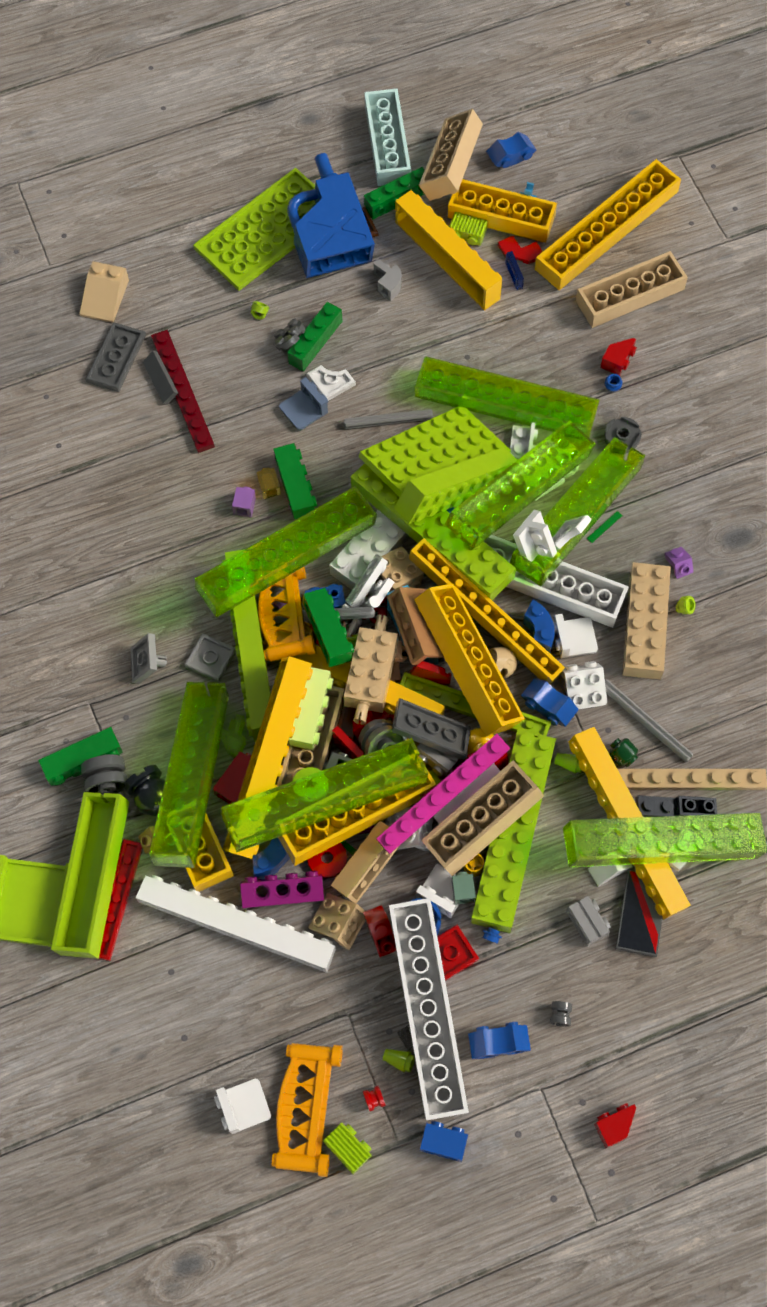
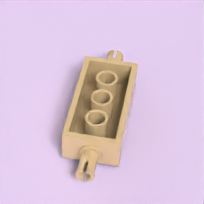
M377 615L374 629L359 627L344 693V706L356 708L353 721L359 724V720H361V725L366 724L368 711L383 713L398 646V633L386 632L389 618L383 615V620L381 619L382 615Z

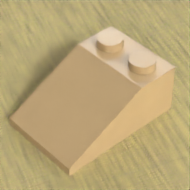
M92 261L86 279L80 316L111 323L114 322L129 282L126 268Z

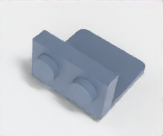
M306 377L300 380L301 390L279 405L280 410L299 431L328 413V399L323 393L320 394L313 381L310 382Z

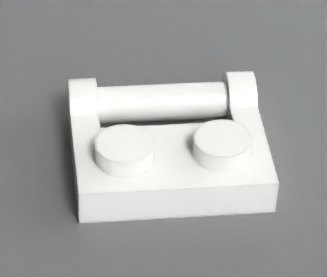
M390 578L379 580L374 588L368 592L369 594L363 605L359 607H378L391 589L394 581Z

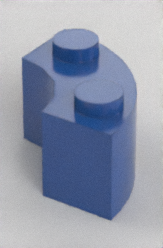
M517 132L508 139H497L488 148L486 153L495 166L508 168L524 160H529L537 150L527 135Z
M532 600L524 615L523 624L529 628L533 638L550 653L555 635L553 620L540 603Z
M534 678L521 694L528 708L535 709L554 726L559 724L566 727L579 710L570 697L558 692L544 680Z
M272 833L271 842L266 849L253 855L254 876L257 877V880L264 879L266 875L276 874L290 858L276 833Z
M509 1022L505 1024L506 1027L501 1028L477 1027L475 1032L468 1034L472 1059L495 1058V1056L514 1055L531 1051L527 1025Z

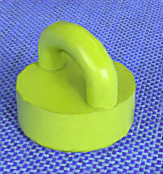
M254 301L251 306L252 316L258 320L264 319L269 311V306L262 302Z
M682 596L676 604V612L684 615L692 614L695 610L694 598L692 596Z

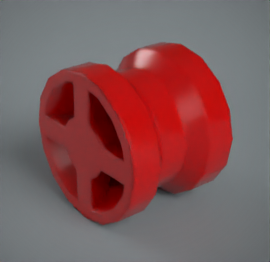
M379 1085L375 1086L371 1091H362L369 1112L374 1111L375 1107L386 1106Z

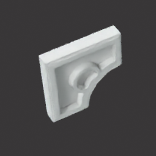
M320 365L306 373L309 381L315 383L319 393H323L328 401L356 385L355 380L346 369L330 371Z
M588 515L566 520L552 537L556 550H560L571 538L582 533L591 521Z

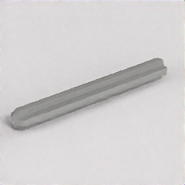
M432 409L345 418L344 427L345 429L430 420L433 418Z

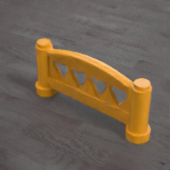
M303 561L294 562V565L260 572L258 575H255L257 585H261L258 600V618L261 632L268 645V648L264 650L265 660L272 662L288 656L316 654L314 638L312 635L305 636L298 583V580L306 579ZM271 587L284 588L277 596L271 597ZM274 601L286 603L277 612L272 611L274 608L272 603ZM281 616L288 618V620H286L279 627L274 626L276 623L273 620L274 617ZM276 632L290 633L281 642H276Z
M297 1043L287 1045L286 1057H290L291 1060L282 1081L277 1103L276 1130L279 1152L273 1153L272 1166L276 1167V1169L318 1173V1176L322 1177L328 1176L330 1155L321 1154L331 1069L332 1066L341 1067L342 1045H333V1047ZM305 1065L316 1076L303 1083H299L297 1081V1076L300 1074L298 1072L299 1066ZM301 1086L314 1097L297 1105L294 1102V1098L297 1096L295 1090ZM295 1108L301 1109L311 1118L296 1127L291 1124L294 1118L292 1113ZM297 1130L308 1142L291 1149L288 1145L291 1140L290 1132Z

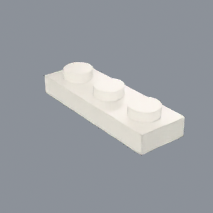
M375 554L345 602L351 607L363 605L366 595L374 588L377 578L385 571L388 561Z

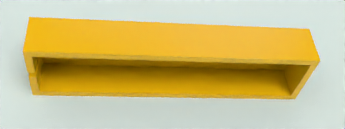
M410 190L395 201V223L484 311L500 300L501 275L495 272L487 261H483L474 249L472 250L467 245V242L460 238L455 230L444 222L442 217H438L433 212V209L422 201L418 194L416 195Z

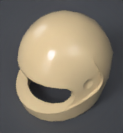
M505 647L489 649L502 677H510L517 668L515 654Z

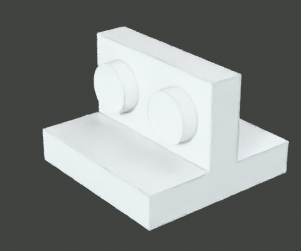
M533 510L513 534L523 563L529 565L537 555L554 558L557 555L548 525L544 523L541 512Z

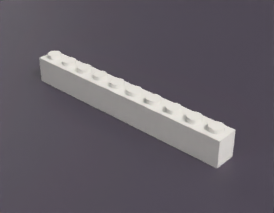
M145 875L136 896L139 903L327 973L336 951L332 941L321 938V940L313 938V934L302 931V933L294 931L295 928L288 924H283V926L275 924L276 921L269 917H264V919L256 917L257 914L250 910L243 912L231 903L224 905L219 903V900L215 897L208 896L205 898L200 896L201 893L196 890L189 889V891L181 889L182 886L177 883L171 882L167 884L158 876L152 875V877H148Z

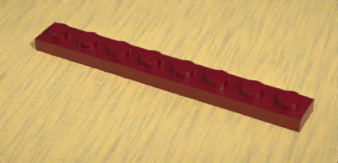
M168 330L152 334L151 338L156 351L178 391L175 398L197 452L200 453L215 448Z

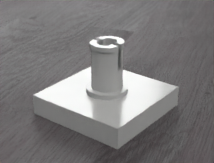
M146 634L130 647L132 683L140 684L157 670V666L164 668L167 664V657L165 655H156L155 634Z

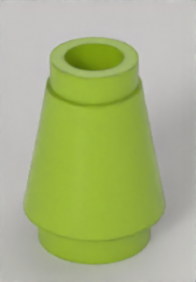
M557 753L555 757L556 765L575 774L582 772L575 754Z
M386 1048L383 1054V1061L405 1073L406 1071L411 1072L415 1063V1056L411 1055V1052Z

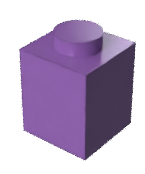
M236 487L232 503L234 515L252 517L256 501L254 489L250 487Z

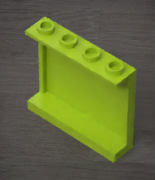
M0 855V940L52 946L69 863L63 866L8 859L6 855Z

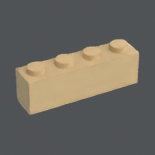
M380 820L331 884L335 890L351 902L358 903L398 849L396 848L389 855L376 840L377 837L389 828Z

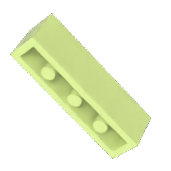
M311 667L313 669L310 680L306 681L305 688H307L305 698L301 699L299 707H301L298 719L295 718L293 726L295 731L293 737L289 738L290 746L313 750L314 745L319 743L320 733H318L319 726H323L325 715L322 713L323 709L328 706L329 696H327L328 689L332 690L334 682L330 671Z

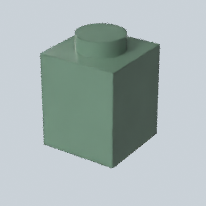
M468 872L456 873V876H452L455 905L475 903L473 874H468Z

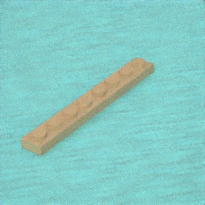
M617 769L628 790L767 789L766 769Z

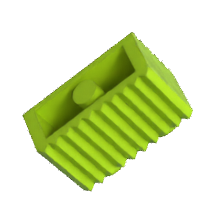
M455 212L449 227H452L456 234L469 245L481 246L487 231L488 221Z
M340 1123L323 1142L354 1175L372 1157L369 1153L372 1149L364 1140L358 1141L355 1137L357 1132L350 1124L345 1126L343 1123Z

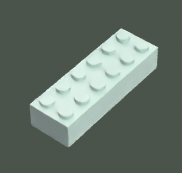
M398 89L364 92L377 186H383L411 172Z

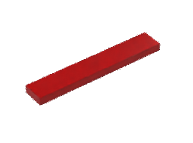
M123 839L99 959L111 961L143 849L140 842Z

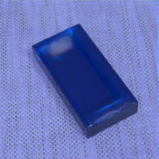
M513 251L507 252L506 267L515 288L521 290L523 289L524 277Z

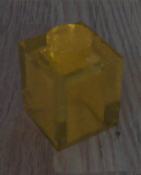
M274 467L264 468L256 472L263 499L281 495Z

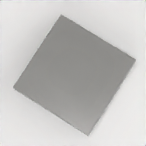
M202 633L185 663V668L219 683L236 653L235 647Z

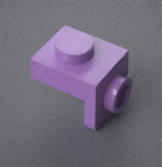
M682 547L665 553V559L674 568V574L677 579L693 573L692 557Z

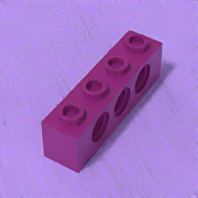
M318 871L305 872L306 875L298 876L297 873H287L285 877L277 878V875H266L265 879L258 880L256 876L245 877V881L240 883L242 908L324 901L322 874H318ZM305 882L309 888L307 891L301 892L297 889V884ZM285 884L288 887V891L281 894L277 891V886ZM258 886H265L268 893L261 896L257 893L256 888Z

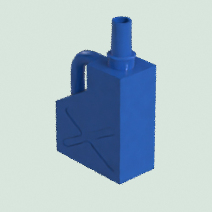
M320 153L314 158L321 177L319 180H316L315 189L295 195L289 201L287 208L288 217L294 231V245L306 278L372 262L375 246L349 172L339 175L334 173L326 153ZM314 200L316 205L300 219L298 207L304 202Z

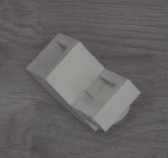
M377 259L373 263L374 274L380 278L377 282L378 293L392 301L401 291V270L396 264L390 268L387 263Z

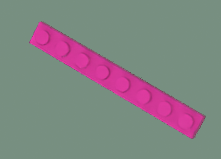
M498 734L493 736L377 837L378 843L390 855L503 756L510 747Z

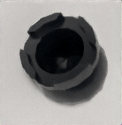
M149 765L144 767L145 772L138 776L135 773L131 775L124 783V786L129 795H134V803L143 814L159 816L171 806L173 793L171 786L164 779L160 778L162 772L157 765Z

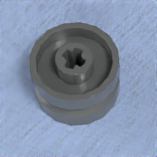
M376 719L367 723L358 737V747L364 752V756L370 763L379 769H384L405 758L408 752L407 738L391 732L393 723L386 719Z
M101 755L90 758L81 764L82 777L86 779L83 783L85 792L101 793L104 795V793L117 794L125 790L124 783L128 778L124 773L125 762L122 756Z

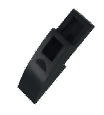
M641 795L635 797V803L642 816L652 818V820L692 821L715 819L718 817L716 798L693 796L671 798Z

